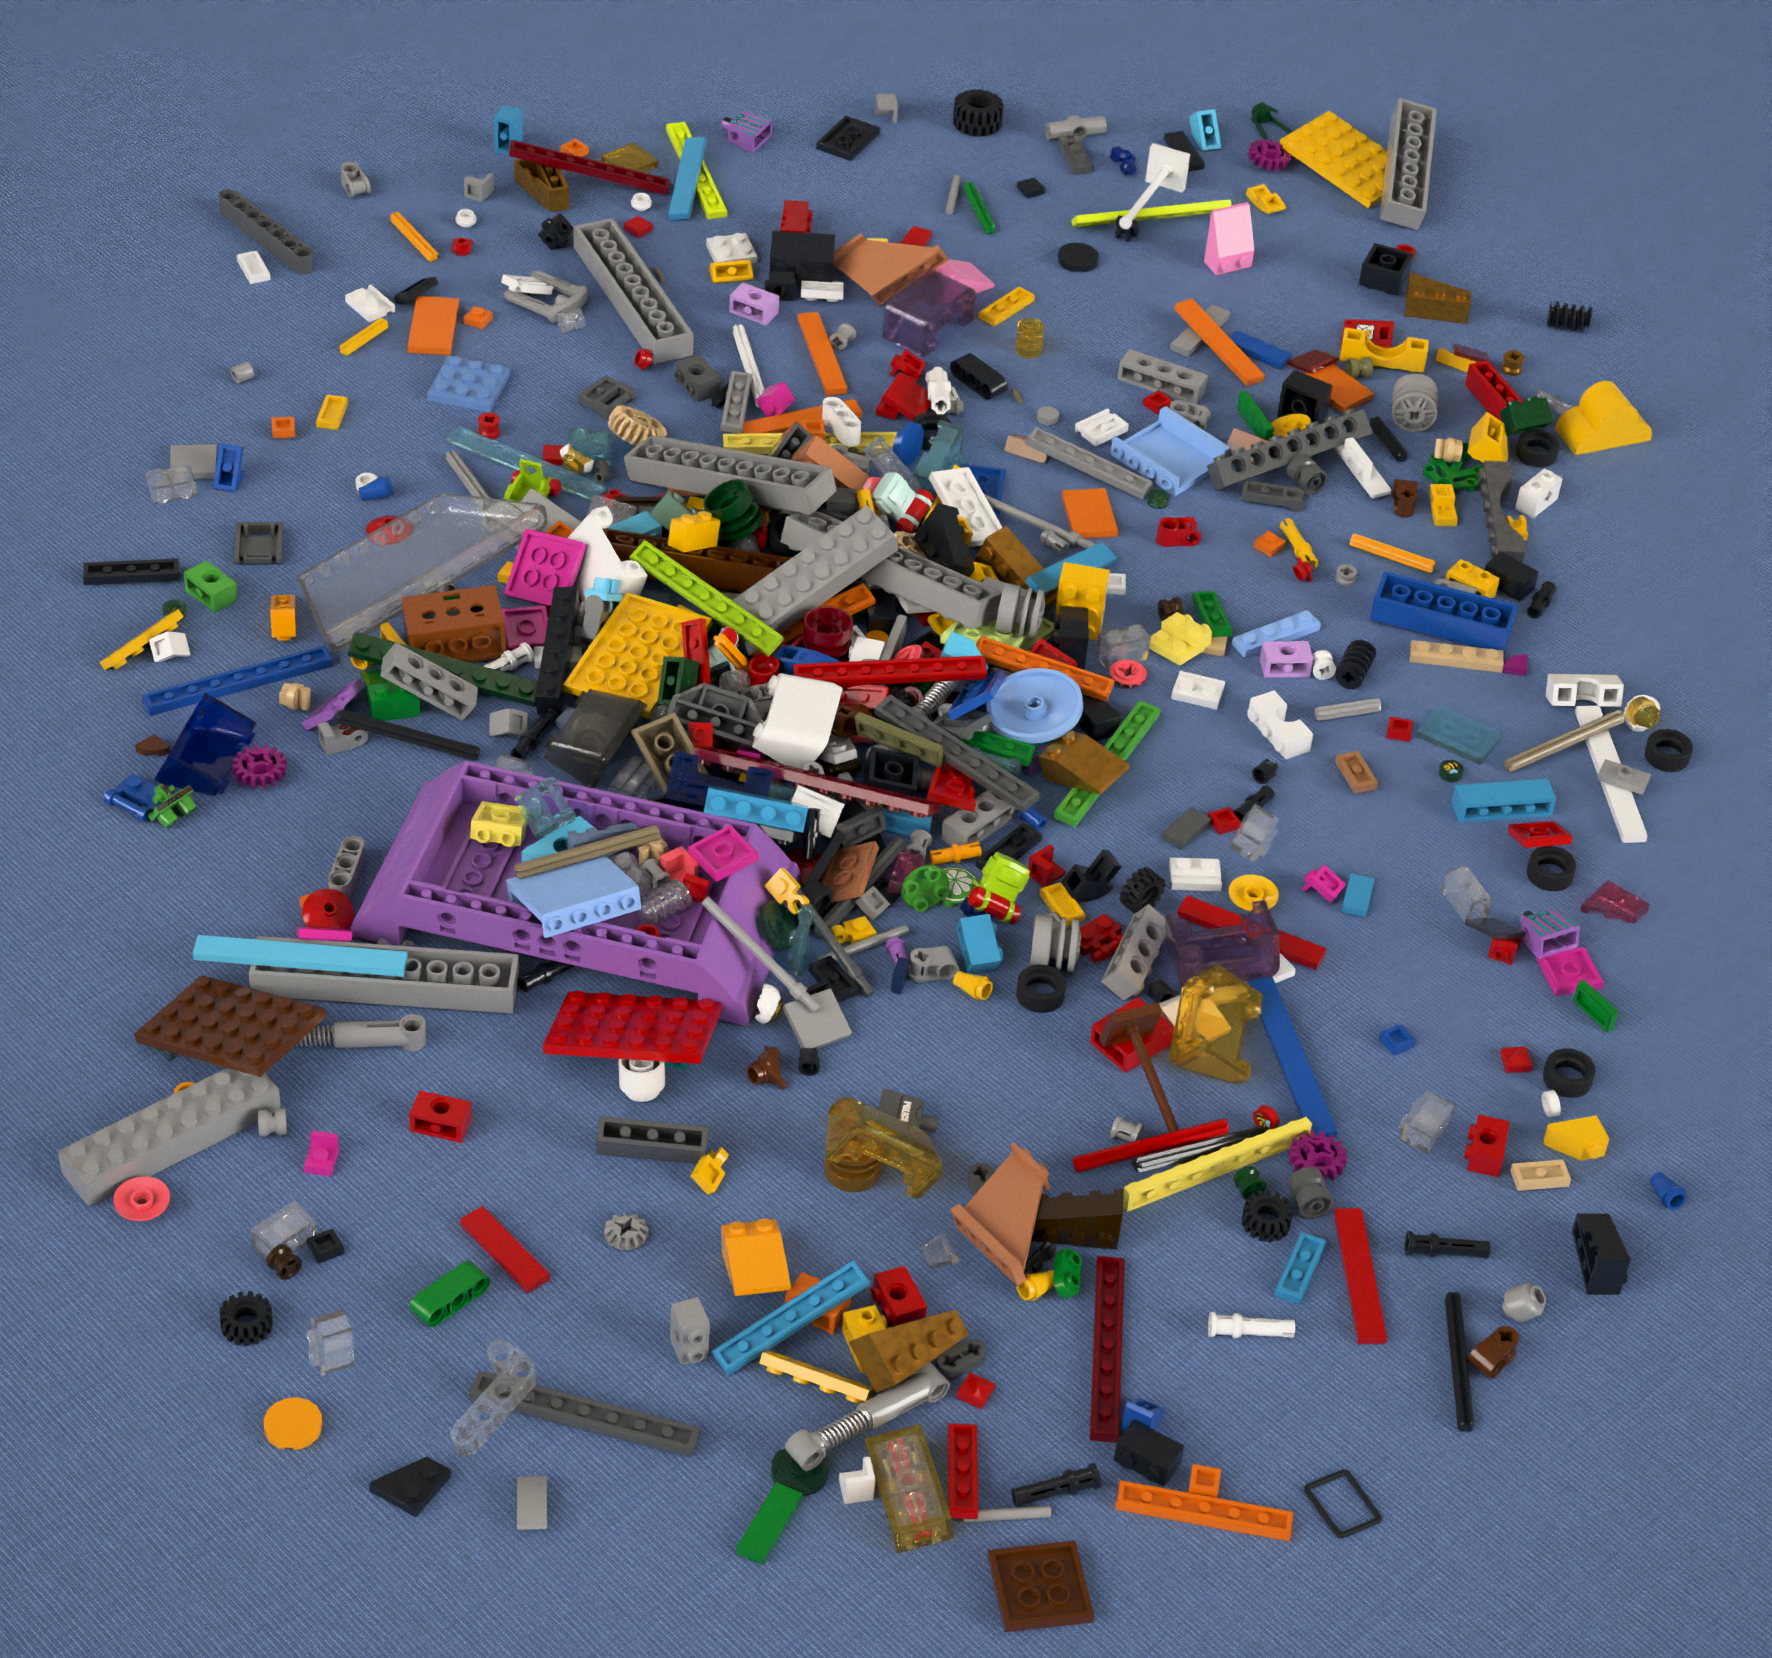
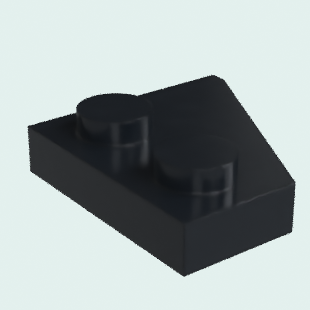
M424 1457L373 1480L369 1484V1491L410 1515L417 1517L451 1478V1470L429 1457Z

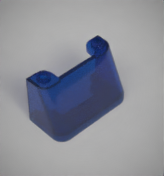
M205 692L154 780L166 786L173 785L175 788L180 789L190 785L194 790L193 792L216 796L218 792L223 794L229 784L226 777L233 765V758L237 757V752H240L244 744L250 745L256 735L253 729L257 722Z

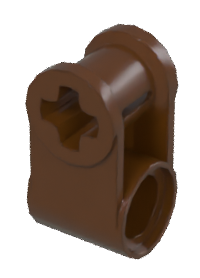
M1395 479L1393 498L1394 513L1404 518L1413 515L1414 501L1417 499L1418 481Z
M864 704L838 705L831 734L837 737L859 735L856 730L855 716L861 712L871 717H876Z
M1509 1326L1497 1328L1483 1342L1474 1347L1468 1357V1362L1490 1379H1493L1515 1358V1347L1519 1342L1518 1332Z

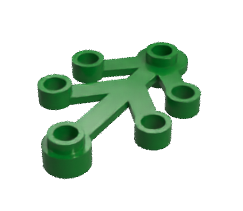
M1463 442L1460 462H1453L1449 468L1443 459L1434 458V453H1432L1429 460L1430 465L1423 467L1422 475L1425 478L1431 479L1434 484H1452L1454 491L1465 489L1468 492H1474L1478 486V471L1483 467L1474 466L1470 469L1460 470L1463 463L1471 458L1470 454L1467 453L1469 443ZM1436 467L1440 469L1445 477L1441 478L1438 475ZM1467 478L1465 481L1453 482L1457 479Z

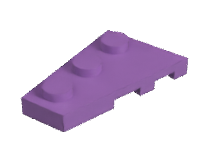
M360 678L348 683L301 722L306 731L313 727L318 729L319 723L329 722L340 710L345 709L344 706L347 703H351L360 696L358 692L365 684Z

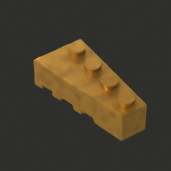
M1006 525L985 538L974 561L991 566L999 581L1020 585L1021 588L1027 590L1030 588L1025 582L1027 578L1044 569ZM1058 590L1044 596V613L1056 606ZM1033 591L1032 599H1036L1037 594Z

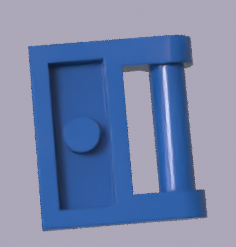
M134 773L115 789H109L104 795L105 803L111 806L115 804L137 815V819L143 822L150 820L148 815L154 811V807L161 803L155 804L152 801V797L156 795L154 789L157 785Z

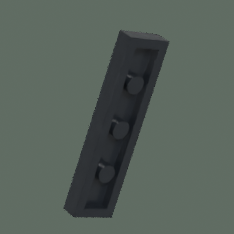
M179 558L84 563V585L179 581Z

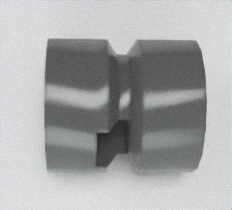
M1307 454L1295 457L1289 463L1286 471L1287 475L1307 495H1313L1321 491L1328 479L1327 473L1316 465Z
M1305 1167L1291 1175L1288 1184L1303 1217L1309 1219L1318 1218L1331 1210L1334 1202L1326 1187L1323 1175L1318 1168Z

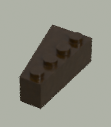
M1114 1189V1194H1101L1100 1190L1089 1191V1195L1073 1196L1072 1192H1067L1054 1198H1049L1047 1194H1041L1031 1241L1043 1243L1049 1241L1051 1244L1117 1250L1123 1216L1124 1189Z

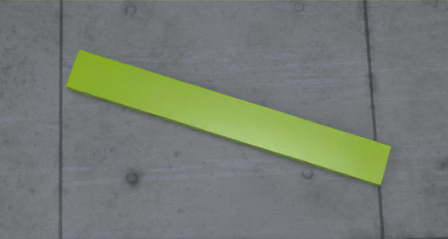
M646 540L629 556L631 560L639 563L645 571L725 627L734 629L739 637L768 657L783 642L784 638L781 634Z

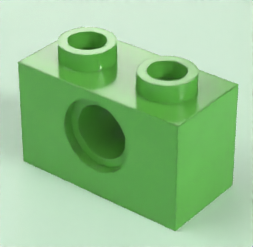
M207 560L184 572L185 590L214 613L237 601V585L235 581L227 577L218 567H214Z

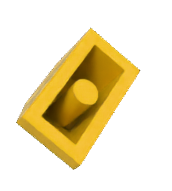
M1597 1115L1548 1124L1543 1143L1549 1148L1581 1161L1605 1156L1609 1137Z

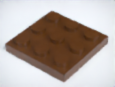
M1076 1540L988 1550L987 1558L1004 1632L1093 1622L1094 1612Z

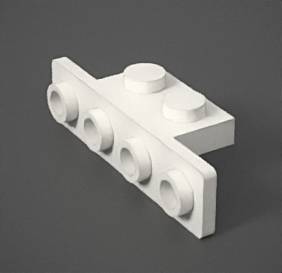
M1353 437L1345 439L1344 445L1334 448L1371 498L1391 494V488Z

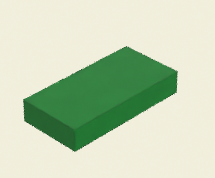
M1585 980L1579 982L1573 1002L1604 1031L1610 1032L1615 1027L1619 1011Z

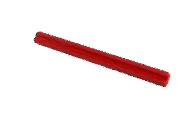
M1223 1118L1075 1156L1072 1162L1075 1171L1081 1172L1132 1159L1137 1156L1229 1133V1126L1226 1119Z

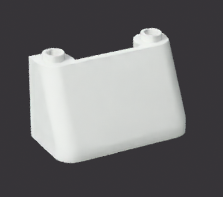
M607 506L593 509L568 536V539L587 544L574 583V588H578V594L582 602L588 597L585 596L586 589H593L595 577L619 580L618 593L624 597L627 592L640 596L648 576L639 563L633 560L621 562L602 530L608 528L613 521V516Z
M780 673L777 676L773 675L767 684L769 694L773 696L767 719L763 724L759 723L753 731L752 735L755 739L752 747L781 764L802 769L805 763L814 762L828 743L842 687L832 682Z

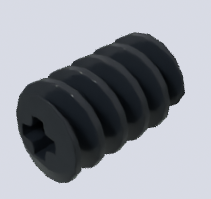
M1556 301L1553 307L1550 302L1547 327H1550L1552 322H1555L1556 328L1563 323L1564 330H1566L1569 324H1571L1572 331H1575L1577 326H1580V332H1583L1586 327L1589 329L1593 308L1589 307L1585 312L1584 306L1581 305L1577 311L1575 304H1572L1571 308L1568 309L1567 303H1564L1560 308L1559 301Z
M1355 640L1348 645L1335 671L1336 680L1342 687L1354 690L1362 685L1377 653L1371 643L1365 640Z

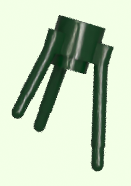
M1263 102L1256 104L1252 108L1251 114L1253 117L1251 121L1255 123L1263 139L1266 140L1267 137L1260 123H1266L1269 120L1287 133L1293 132L1271 116V112L1278 113V109L1268 106Z

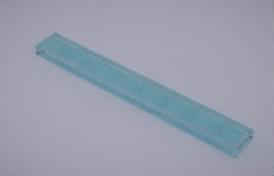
M457 426L446 436L447 444L514 472L520 470V459L540 463L544 477H553L561 481V491L594 505L601 501L602 494H607L608 487L463 427ZM525 466L531 474L537 472L533 467Z

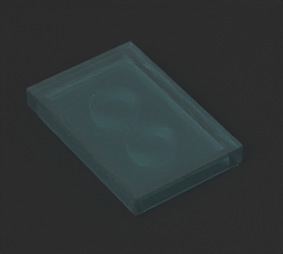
M1439 705L1419 729L1417 737L1482 765L1500 742L1503 733Z

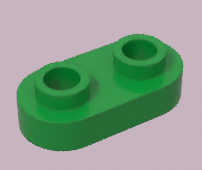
M1070 1248L1057 1252L1054 1260L1053 1282L1057 1293L1063 1299L1076 1296L1080 1290L1082 1261L1079 1254Z

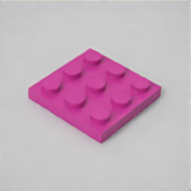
M525 528L503 594L508 597L551 607L554 587L573 588L587 544Z

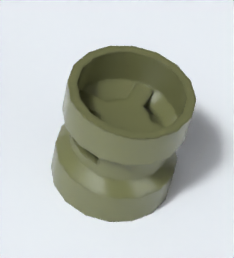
M1362 357L1359 360L1348 358L1346 361V373L1354 379L1360 376L1362 378H1371L1373 373L1371 358Z

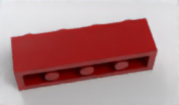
M1488 360L1469 364L1465 386L1491 415L1502 421L1500 411L1507 407L1506 404L1514 400H1519V403L1524 402Z

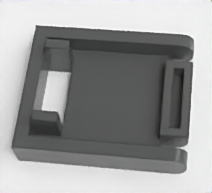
M237 522L234 564H239L240 560H243L244 564H272V560H276L277 564H282L283 522ZM249 534H271V536H249Z

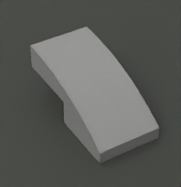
M547 1476L517 1477V1530L547 1529Z

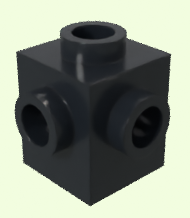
M559 213L552 219L550 217L541 224L542 229L537 235L552 250L557 246L563 247L569 241L568 236L574 228Z

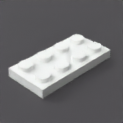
M969 467L931 472L928 478L942 504L958 508V516L964 517L970 526L973 536L969 547L981 546L986 537L1002 528Z

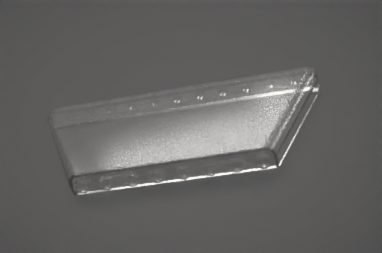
M439 493L298 574L296 577L299 588L324 644L334 651L345 648L351 644L354 632L368 634L402 614L401 597L437 593L520 544L525 528L539 532L542 531L547 524L546 508L537 503Z

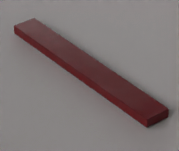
M511 140L509 144L510 157L663 195H668L669 192L668 178L516 140Z
M1097 1256L1090 1441L1117 1443L1119 1440L1125 1258Z

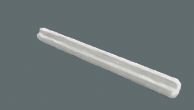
M734 325L733 335L745 373L752 374L750 389L756 407L761 408L756 399L765 390L743 325Z

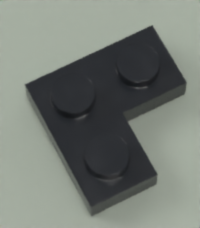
M831 955L809 964L808 972L818 982L807 987L808 990L806 992L810 995L831 988L838 1003L858 995L859 987Z

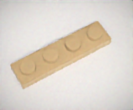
M1415 640L1410 642L1409 662L1500 673L1503 670L1502 650Z

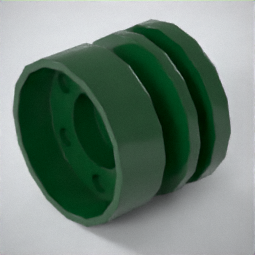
M739 479L723 482L715 487L704 500L703 507L705 511L721 520L719 532L723 539L728 541H736L750 535L760 526L764 518L762 509L753 498L747 485Z

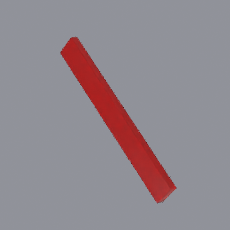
M985 655L794 664V676L832 682L838 686L987 679Z

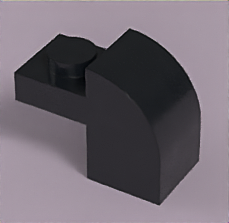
M1103 849L1089 867L1075 864L1061 883L1072 899L1089 902L1102 898L1114 888L1110 881L1121 869V865L1109 850Z

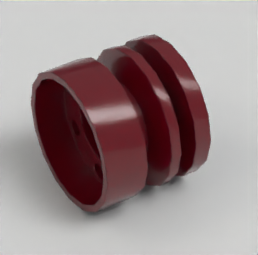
M821 606L807 612L803 621L804 637L802 639V648L823 653L840 662H848V653L852 645L851 637L853 635L852 616L847 611L832 606Z

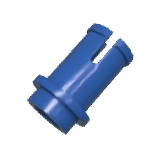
M1033 805L1024 813L1018 809L1016 810L1018 818L1021 820L1025 819L1037 831L1042 830L1048 822V818L1034 809Z

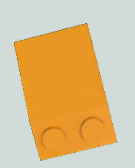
M764 1218L746 1223L735 1221L727 1225H721L722 1256L735 1296L791 1290L781 1232L776 1219Z

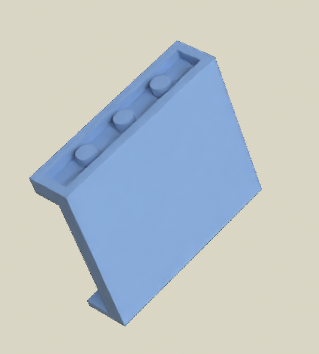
M1165 406L1160 409L1157 422L1124 441L1114 436L1112 438L1110 455L1173 496H1177L1210 476L1207 465L1214 462L1213 458L1222 454H1226V457H1229L1231 447Z
M605 855L523 879L513 877L506 880L509 902L524 904L542 922L544 938L641 909L639 886Z

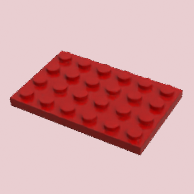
M583 991L568 992L543 1043V1054L701 1064L722 1012L721 1003L714 1002L711 999L692 1000L685 997L662 998L657 995L644 997L635 996L634 994L612 995L607 992H600L598 994L585 993Z

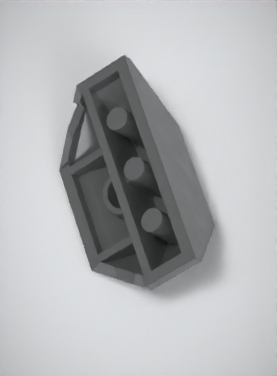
M706 683L673 695L667 715L675 712L686 731H688V724L690 722L712 723L713 740L740 748L755 749L752 747L755 739L752 735L753 731L759 723H764L750 697Z

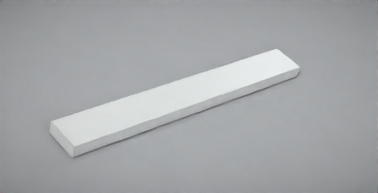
M1576 706L1575 714L1580 726L1603 716L1600 706ZM1609 730L1585 739L1597 774L1605 759L1621 764ZM1600 781L1622 843L1646 842L1648 835L1632 792Z

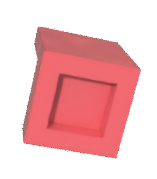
M682 846L660 856V868L671 875L670 885L675 891L683 889V878L686 873L699 877V864Z

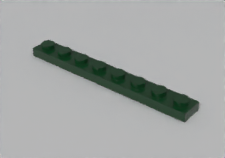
M354 632L348 649V656L382 665L383 657L396 642ZM400 644L478 687V692L533 707L535 705L538 681Z

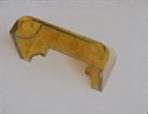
M1218 964L1188 980L1182 988L1169 1054L1170 1063L1178 1068L1236 1085L1249 1080L1251 1064L1247 1060H1239L1245 1023L1257 1018L1261 1013L1263 994Z
M850 1097L837 1100L829 1108L826 1159L838 1163L843 1156H852V1160L857 1161L863 1154L903 1171V1182L908 1184L907 1195L919 1199L941 1178L943 1162L930 1136L924 1130Z

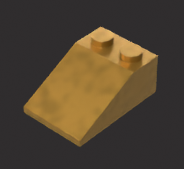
M1069 731L1059 737L1038 756L1044 780L1099 795L1130 768L1127 762L1088 735Z

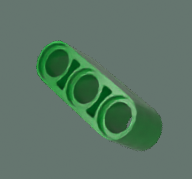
M464 1261L416 1294L411 1300L409 1308L427 1326L435 1327L482 1295L488 1289L491 1279L472 1261Z

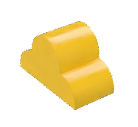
M1601 381L1589 387L1582 395L1579 406L1567 410L1558 419L1555 426V431L1574 455L1651 441L1652 437L1650 426L1611 381Z

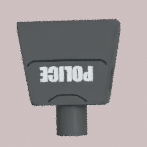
M883 1089L876 1127L883 1136V1145L918 1144L920 1131L936 1133L938 1117L923 1115L924 1101L922 1099Z

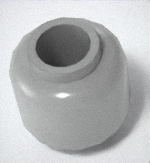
M1525 1282L1505 1292L1502 1306L1508 1317H1511L1516 1322L1523 1323L1542 1314L1546 1298L1539 1286Z

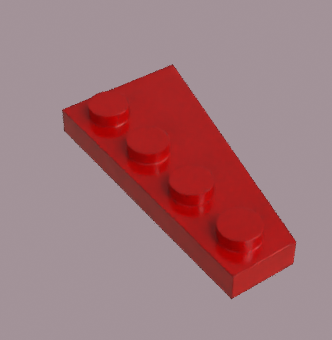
M944 761L941 767H936L926 800L974 812L976 800L974 799L972 779Z

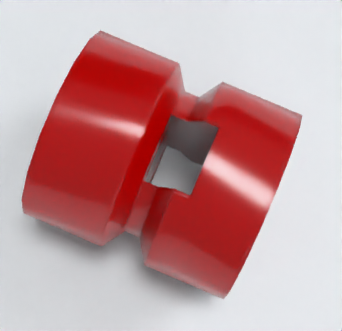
M765 654L755 656L749 662L750 686L768 683L773 675L777 676L780 674L779 661L772 655L768 657Z

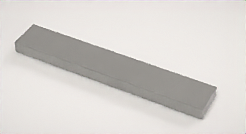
M1035 427L1026 438V445L1142 500L1152 488V481L1038 427Z

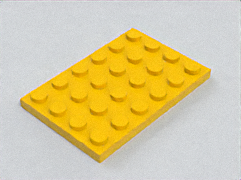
M1327 111L1280 139L1279 143L1282 145V149L1368 209L1382 201L1387 150L1352 127L1349 123H1346L1336 114Z
M627 592L564 682L563 691L650 719L659 706L657 701L664 656L684 657L681 622L699 618L706 619L708 632L712 626V618Z

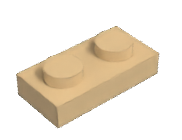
M1564 1159L1513 1163L1510 1170L1517 1191L1569 1187L1571 1182Z

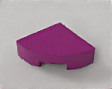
M1520 654L1508 658L1504 664L1503 673L1526 676L1528 655Z

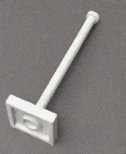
M1154 143L1150 146L1145 182L1151 184L1127 215L1120 219L1119 225L1123 229L1130 228L1132 220L1159 186L1178 192L1185 190L1190 154Z

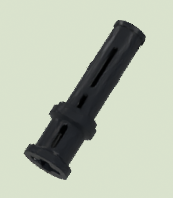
M1407 1231L1405 1236L1404 1248L1406 1256H1411L1414 1253L1427 1254L1430 1258H1434L1438 1254L1489 1258L1490 1255L1489 1241L1439 1238L1435 1233L1418 1235L1413 1234L1412 1231Z
M1090 1463L1087 1468L1076 1471L1071 1469L1065 1470L1062 1476L1039 1481L1019 1488H1012L1011 1497L1015 1507H1019L1023 1504L1064 1493L1073 1496L1077 1495L1080 1490L1091 1487L1094 1489L1101 1488V1478L1097 1466L1094 1463Z

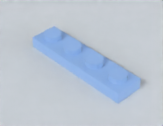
M1306 610L1235 636L1232 639V645L1244 658L1261 652L1262 642L1292 641L1319 631L1321 623Z

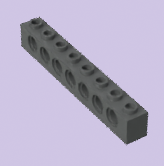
M1355 408L1342 412V417L1337 418L1335 414L1325 418V423L1320 425L1316 421L1306 425L1307 429L1303 431L1299 427L1288 431V436L1282 438V435L1279 434L1269 438V443L1264 444L1262 440L1251 444V449L1245 451L1244 447L1232 451V456L1226 457V454H1222L1213 458L1214 462L1207 465L1215 490L1289 465L1298 455L1307 454L1311 457L1344 445L1347 438L1353 437L1355 440H1359L1373 434L1364 409L1355 411ZM1342 424L1345 425L1346 431H1344ZM1324 430L1327 432L1328 438L1325 436ZM1306 437L1309 439L1310 445L1306 442ZM1287 443L1291 446L1292 451L1288 449ZM1269 450L1273 453V458L1270 457ZM1250 456L1254 459L1255 464L1251 463ZM1232 463L1235 465L1236 471L1232 469Z

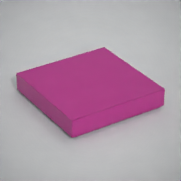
M546 605L501 609L505 625L506 650L512 651L518 648L522 642L528 643L532 650L536 646H544L549 620Z
M731 825L688 846V853L716 882L759 860V853Z
M296 926V936L300 939L352 941V931L349 929Z
M1585 947L1574 948L1536 959L1555 996L1575 993L1577 984L1583 980L1595 990L1603 988L1604 982Z

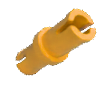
M979 841L958 846L957 844H951L948 848L929 851L930 861L934 866L949 862L956 864L960 863V860L981 857L982 855Z

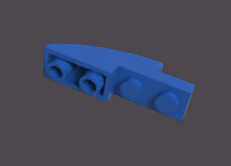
M781 645L776 652L771 654L779 661L780 673L794 675V664L840 662L823 653L789 645Z

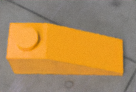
M295 594L271 595L272 638H277L279 641L291 640V637H296Z

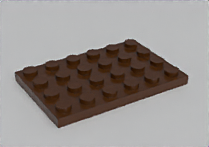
M201 975L167 1006L162 1008L152 1019L146 1022L144 1026L134 1033L136 1042L261 1077L326 1017L324 1007Z

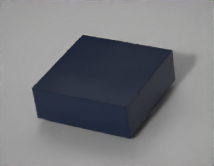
M900 957L898 959L892 976V993L900 995L902 993L908 976L909 959Z

